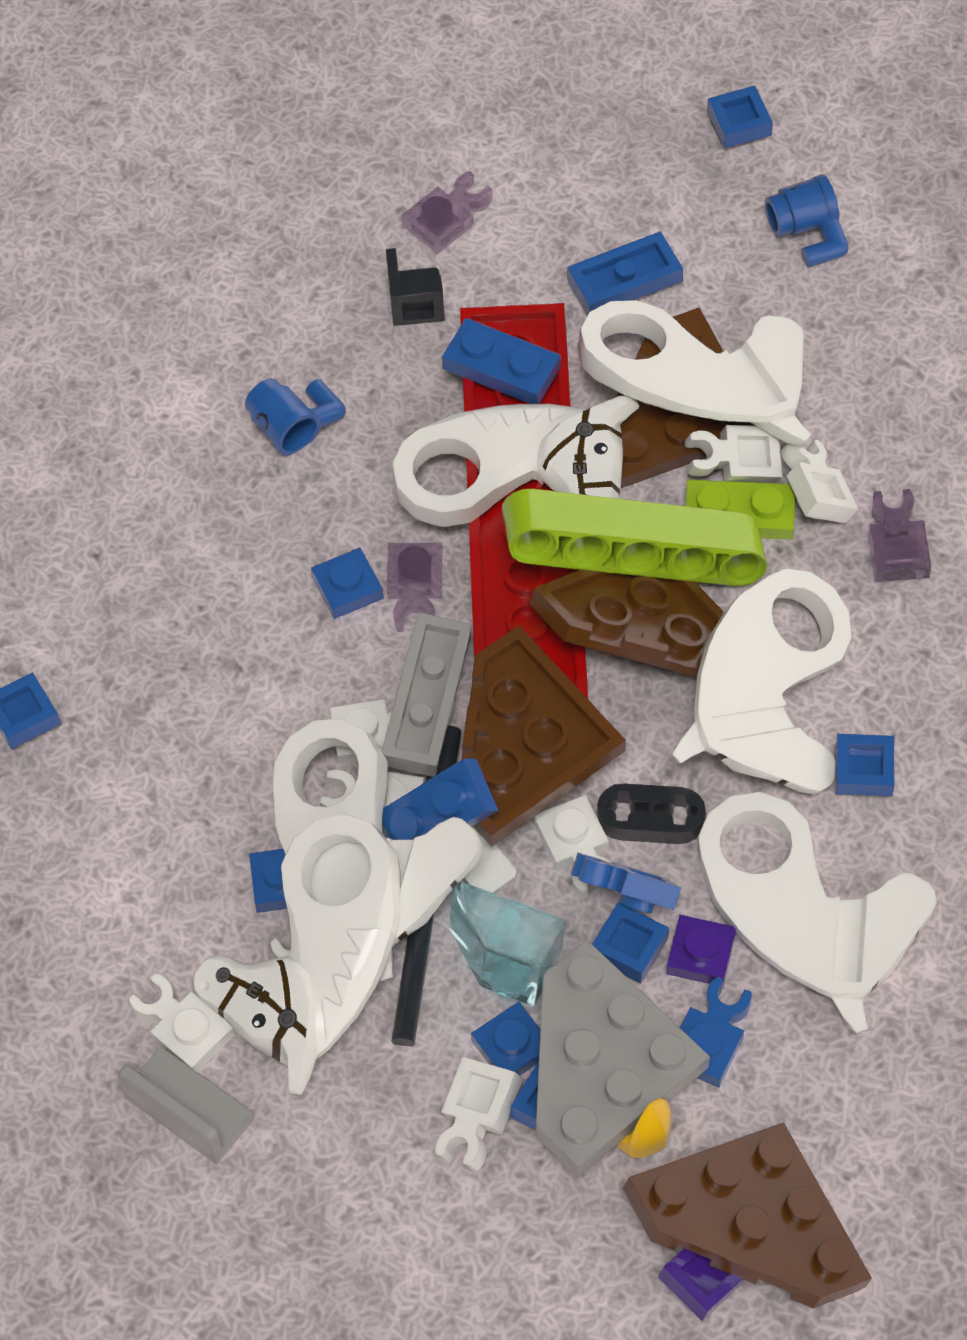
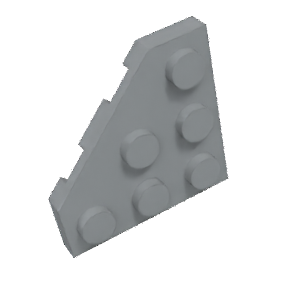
M587 939L543 974L536 1137L577 1178L633 1132L639 1118L650 1102L658 1098L670 1101L707 1070L710 1056Z

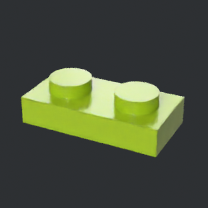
M687 480L686 506L748 514L756 520L761 538L793 540L795 493L790 484Z

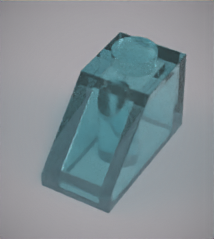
M460 881L453 888L449 929L479 986L494 991L505 998H512L534 1007L542 993L543 974L559 961L566 920Z

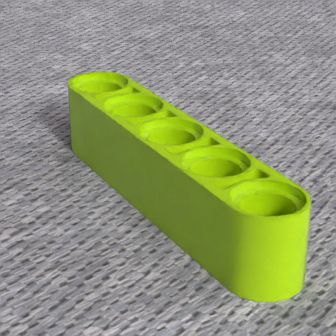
M523 489L514 492L502 504V515L509 551L513 558L526 564L730 586L752 584L762 578L767 571L768 564L756 520L748 514L539 489Z

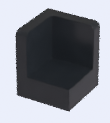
M396 248L386 249L393 326L445 321L442 279L439 269L433 267L398 271Z

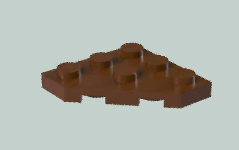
M700 307L673 316L686 331L715 353L724 352ZM645 337L635 360L649 359L658 355L661 352L660 348L652 340ZM619 392L617 397L624 396V394ZM636 400L639 408L620 424L623 445L621 488L688 465L693 460L707 458L706 453L702 449L685 447V440L695 431L710 432L721 440L720 432L726 425H756L751 422L719 421L665 410Z
M578 570L536 587L529 601L534 610L565 642L696 678L709 637L724 613L708 594L693 581L590 570Z
M519 625L474 657L472 687L462 743L461 760H477L498 808L496 813L473 826L492 847L626 751V739Z
M784 1122L633 1175L627 1179L623 1187L650 1241L673 1251L678 1245L710 1259L709 1266L743 1278V1280L756 1284L758 1279L784 1289L791 1292V1300L814 1309L865 1288L872 1279Z

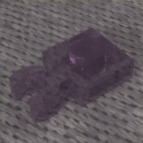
M471 171L465 172L456 179L454 190L449 194L437 186L401 215L402 226L438 255L474 226V214L471 212H479L489 207L493 201V190L487 186L479 193H468L467 191L474 186V174Z
M903 489L901 506L898 508L887 507L883 503L882 492L875 491L871 514L877 524H870L868 532L875 582L930 578L932 566L924 520L910 521L914 506V496L911 490Z
M442 542L388 543L387 595L388 599H400L393 609L394 626L397 632H404V619L409 614L419 612L435 616L434 605L429 599L443 598Z

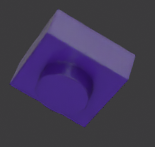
M679 915L666 966V974L710 984L718 977L723 979L724 986L736 937L734 926Z
M684 1248L663 1267L658 1278L703 1321L737 1290L745 1280L709 1266V1258Z

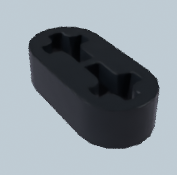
M623 783L614 784L606 788L600 795L597 803V818L604 833L612 839L685 844L698 838L705 822L706 808L701 796L692 789L675 786ZM618 803L629 804L631 813L628 815V821L616 820V813L614 811L617 810ZM681 806L686 808L687 817L685 824H674L672 815L675 807Z

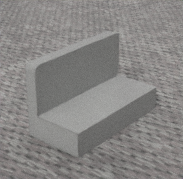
M162 1046L158 1048L139 1072L125 1064L117 1073L125 1099L216 1165L254 1121L251 1110Z

